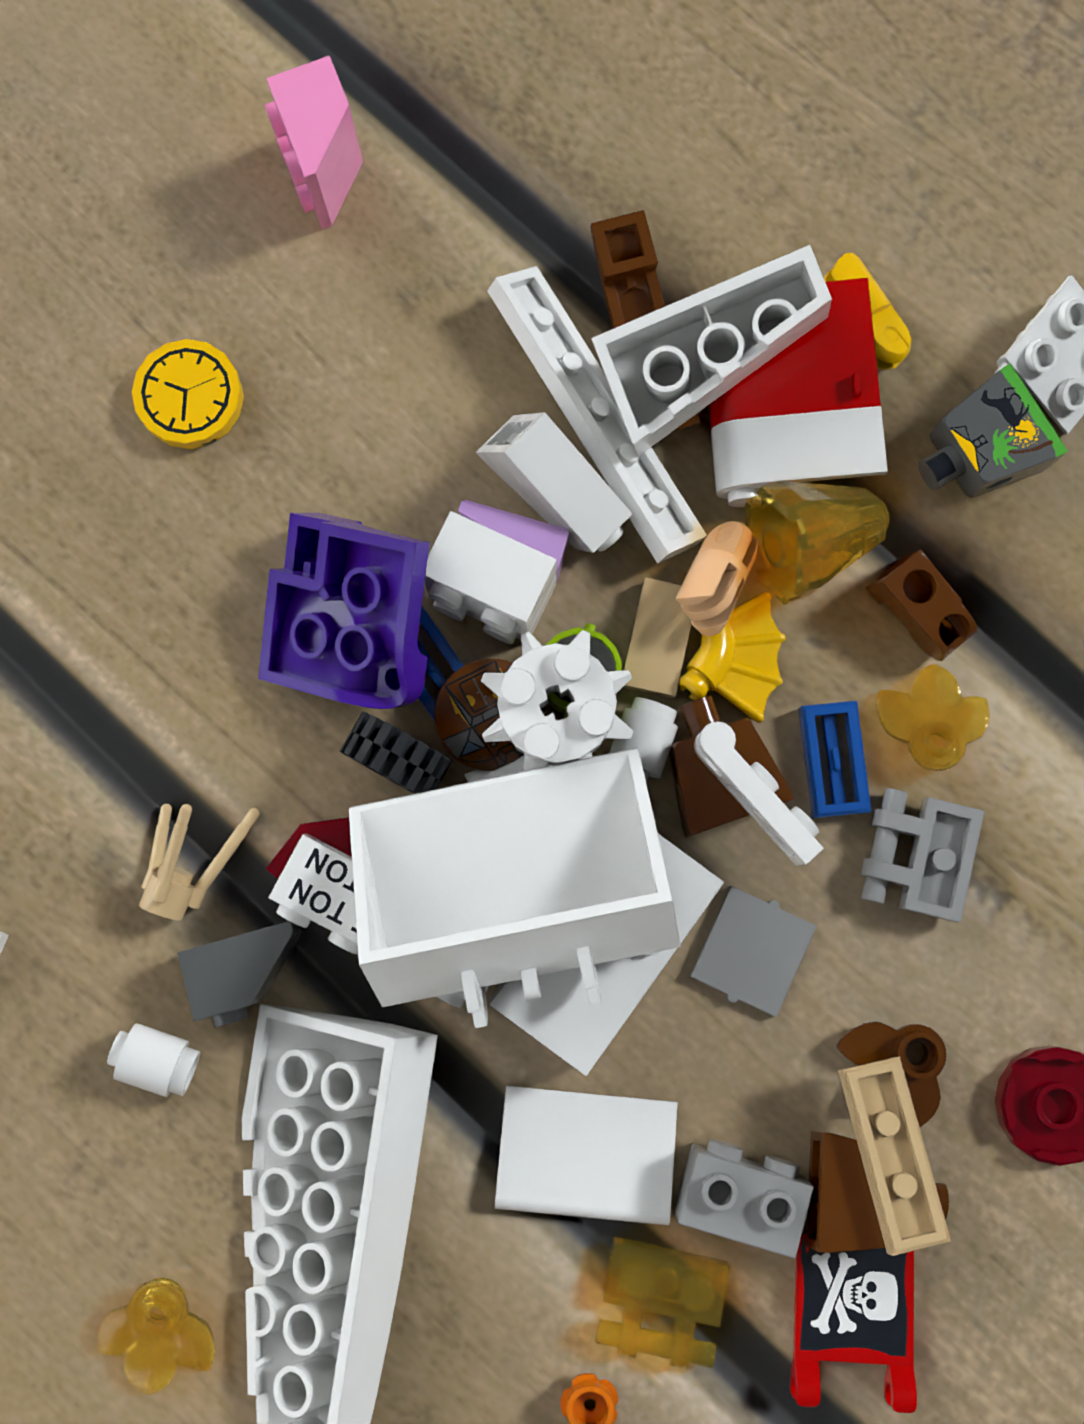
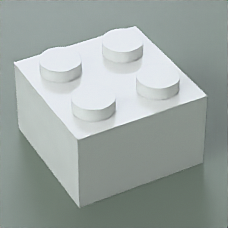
M450 511L428 555L424 585L429 598L435 600L432 607L437 611L459 621H463L466 614L485 623L483 628L485 633L502 642L513 644L515 638L521 640L522 634L526 632L533 634L556 586L557 559Z

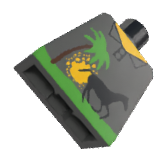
M1010 363L999 370L938 423L929 434L937 452L921 460L918 463V468L922 479L932 490H937L956 479L964 493L968 497L974 498L1045 471L1065 455L1068 450Z

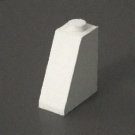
M545 412L513 415L476 451V454L549 524L567 529L569 532V543L576 550L594 553L596 550L599 552L606 550L620 538L624 531L621 525L633 514Z

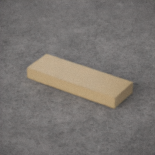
M900 1056L838 1070L887 1254L894 1256L950 1242L951 1238Z

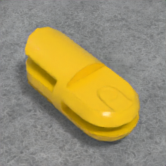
M845 253L824 276V280L827 282L868 277L877 370H892L908 356L911 350L912 339L908 328L861 259L854 253Z

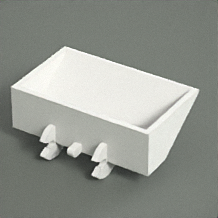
M638 747L349 808L359 966L382 1007L464 991L468 1013L473 1015L475 1028L485 1027L488 1023L485 986L522 979L525 999L529 1000L541 997L539 975L580 967L589 1005L601 1003L595 964L681 947L673 899Z

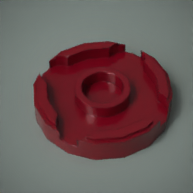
M1053 1045L1030 1048L1011 1060L998 1080L994 1102L999 1125L1011 1144L1037 1161L1057 1166L1081 1163L1084 1161V1054Z

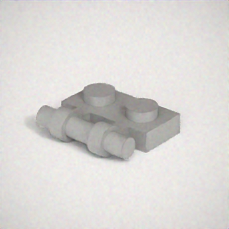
M886 788L882 808L875 809L872 826L877 828L871 857L870 859L864 858L861 876L866 877L861 899L884 904L888 883L904 886L899 905L900 909L961 923L985 811L927 797L923 798L918 818L904 814L908 796L907 792ZM899 833L914 836L908 868L893 864Z

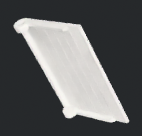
M506 1086L495 1209L669 1225L678 1102Z

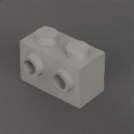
M709 1139L707 1147L692 1143L674 1209L678 1223L795 1259L814 1188L803 1175L798 1174L800 1166L791 1161L766 1155L764 1164L742 1158L743 1149L741 1147L717 1139Z

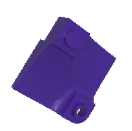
M290 513L284 568L269 570L258 679L334 701L367 708L393 709L414 703L420 697L424 688L428 656L422 655L419 651L418 630L430 542L384 532L362 525L360 521L322 513Z

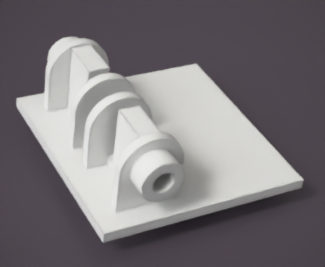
M1068 276L1057 291L1047 299L1044 307L1034 319L1029 321L1026 329L1020 332L1013 345L997 360L998 369L995 371L996 374L1004 366L1011 363L1026 388L1064 434H1069L1084 415V290L1073 276Z

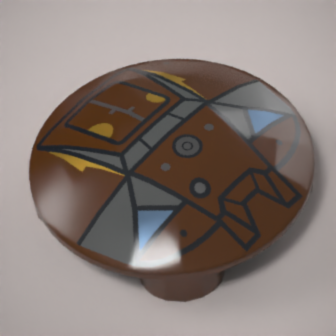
M481 659L470 662L456 670L436 694L434 720L439 739L445 749L456 760L468 767L494 771L516 761L524 755L516 749L511 741L485 742L482 736L500 718L497 706L498 696L484 685L481 679L484 673H506L513 664L507 660ZM545 706V707H543V708L540 709V710L542 711V713L544 714V716H546V706Z

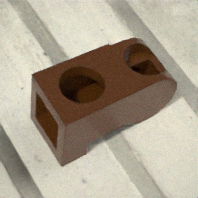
M921 549L899 559L866 587L879 604L885 603L909 630L917 645L937 661H943L977 632L975 620L961 603V598Z

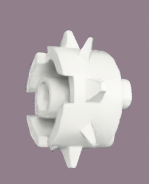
M582 630L569 645L555 643L542 646L530 632H526L521 635L522 656L513 662L506 673H484L481 682L498 696L497 706L500 718L482 734L485 742L511 741L516 749L524 754V771L546 767L548 764L555 765L592 757V753L600 747L604 739L630 740L634 732L615 715L617 704L615 694L632 679L629 670L607 672L600 661L590 655V633ZM554 692H559L561 698L567 695L572 700V703L567 706V718L558 721L555 720L553 713L544 716L540 710L548 704L547 695Z

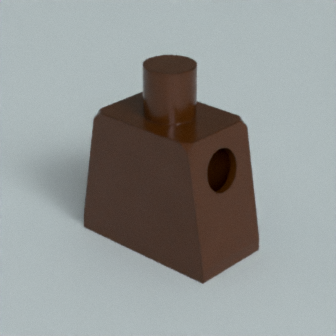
M712 696L692 701L680 707L690 738L672 744L669 752L685 838L750 815L700 760L694 749L695 738L704 727L712 722H721ZM744 718L727 724L735 733L736 742L734 749L750 766L754 762H758L773 776L779 785V789L774 793L783 803L793 800L794 797L791 789L752 722L748 718Z
M811 1131L809 1182L814 1188L807 1211L806 1246L822 1253L885 1248L857 1140L833 1133ZM935 1183L946 1219L949 1209L948 1189L944 1183Z

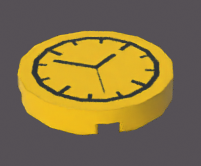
M190 339L165 343L150 353L136 371L132 388L135 412L147 430L167 445L185 449L203 447L202 444L208 443L213 439L217 441L228 434L240 417L244 399L239 374L225 353L207 342Z

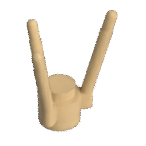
M163 804L156 826L149 868L141 886L145 890L139 907L155 915L177 921L183 919L187 907L200 909L206 891L259 817L260 813L257 808L249 810L194 886L190 884L194 875L176 867L188 828L187 825L192 807L189 804L181 806L164 857L172 807L169 804Z

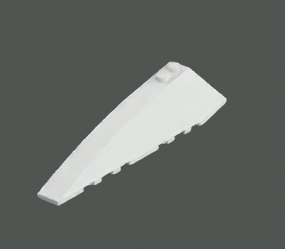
M260 1004L242 1114V1140H254L252 1169L243 1170V1196H251L252 1230L244 1232L245 1257H249L253 1267V1287L245 1291L248 1395L256 1396L257 1424L371 1423L402 1270L438 1035L390 1023L273 1004Z

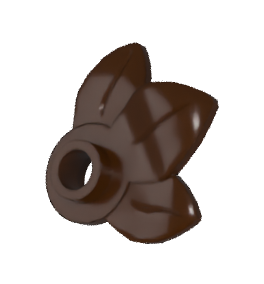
M873 1021L863 1023L842 1036L837 1043V1049L856 1065L900 1056L919 1128L935 1115L941 1100L937 1076L943 1070L946 1062V1048L937 1032L921 1024H908L896 1030L881 1022ZM919 1042L924 1049L923 1058L917 1063H910L906 1057V1050L910 1044Z

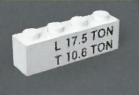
M307 833L303 834L268 898L280 904L276 913L281 917L304 928H307L312 920L331 930L328 937L330 942L358 955L352 857ZM485 986V987H484L485 993H486V991H487V989H488L489 986ZM464 991L436 996L458 1008H462L465 1002Z

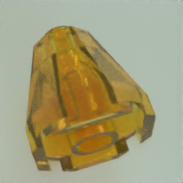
M780 481L761 487L756 492L757 496L751 497L745 502V525L756 538L758 543L757 553L761 551L767 567L766 569L756 570L761 584L783 605L805 599L885 540L886 529L889 526V513L886 505L866 488Z

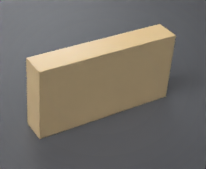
M645 577L624 670H629L632 679L623 688L672 699L676 697L692 620L686 616L680 603L675 599L682 585Z

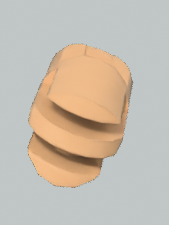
M726 522L714 528L707 535L675 598L680 603L686 616L692 620V625L703 635L711 637L720 633L725 627L756 559L758 543L752 535V531L744 523Z

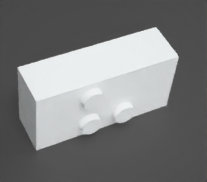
M658 834L681 944L724 884V881ZM677 948L595 964L601 994V1003L589 1005L587 991L584 989L579 967L539 975L541 997L525 999L522 979L500 983L490 996V1006L587 1076Z

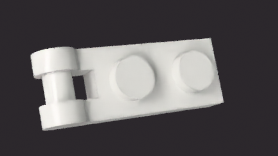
M719 721L706 725L695 738L694 749L697 756L795 866L809 863L824 849L814 838L820 833L818 827L799 807L795 806L791 810L786 807L774 793L779 789L778 783L761 764L754 762L750 766L734 749L736 742L735 733L729 725Z

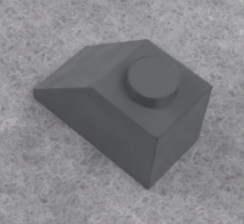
M287 921L177 952L193 1021L212 1016L215 1028L249 1018L246 1007L264 1000L301 936L303 928Z

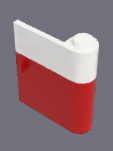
M868 277L825 282L832 298L828 318L709 404L716 495L720 498L728 499L729 506L748 507L759 504L761 496L769 493L775 484L887 474Z

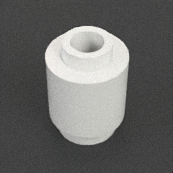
M635 697L631 709L625 708L621 718L634 731L630 740L614 739L609 753L638 747L646 783L649 777L661 778L678 726L673 724L677 711L659 702Z
M136 1023L129 1033L122 1030L118 1033L109 1052L107 1064L115 1067L114 1080L164 1097H168L170 1093L184 1096L193 1078L201 1052L189 1048V1041Z

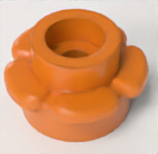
M583 1373L573 1378L572 1386L563 1391L560 1400L561 1412L563 1416L568 1418L569 1424H614L618 1415L615 1405L619 1400L614 1385L607 1379H597L594 1373ZM587 1399H593L596 1404L594 1408L587 1409L584 1406V1402Z

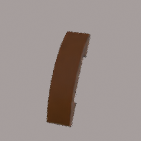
M641 210L591 223L593 245L612 329L665 307L656 273L658 260L645 211ZM698 413L672 432L699 425Z

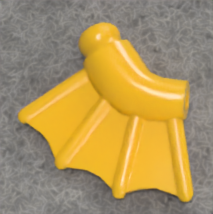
M764 592L734 608L727 624L720 633L711 637L701 634V646L686 667L687 673L679 681L682 691L687 689L692 693L689 696L691 699L698 700L704 698L708 690H715L755 722L761 723L764 720V710L769 695L777 686L783 683L777 658L781 643L786 640V636L778 630L772 619L770 604L772 596L770 593Z

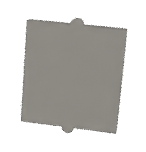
M730 886L690 977L726 993L727 1000L732 1003L741 1000L777 1017L817 926L780 909V904L776 900H770L767 903Z

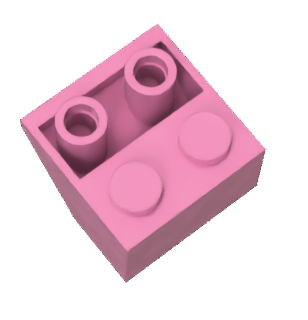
M329 55L266 78L274 101L264 104L305 213L315 210L322 229L333 225L363 163L350 106Z

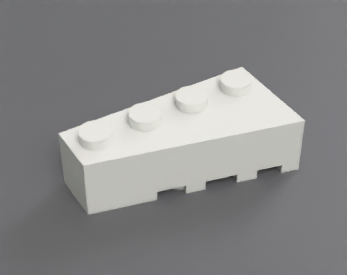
M810 245L591 338L638 456L828 318L832 298Z

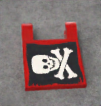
M806 1233L801 1234L795 1258L793 1359L790 1375V1393L796 1400L797 1405L803 1407H816L819 1405L821 1399L819 1361L887 1365L884 1379V1399L886 1403L897 1413L915 1412L917 1409V1390L914 1373V1251L894 1256L887 1254L886 1248L822 1253L807 1247Z

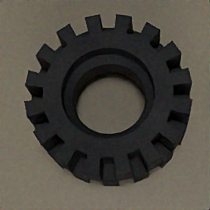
M364 711L360 714L340 749V752L413 794L437 789L452 763L449 758L430 748L427 744Z

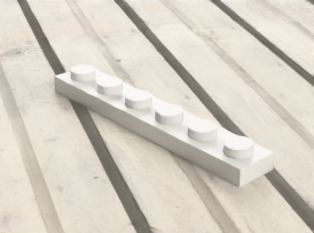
M535 266L496 277L487 292L607 484L633 513L629 519L657 564L697 546L707 537L705 531L653 449L649 448L640 456L637 455L605 373L538 267Z

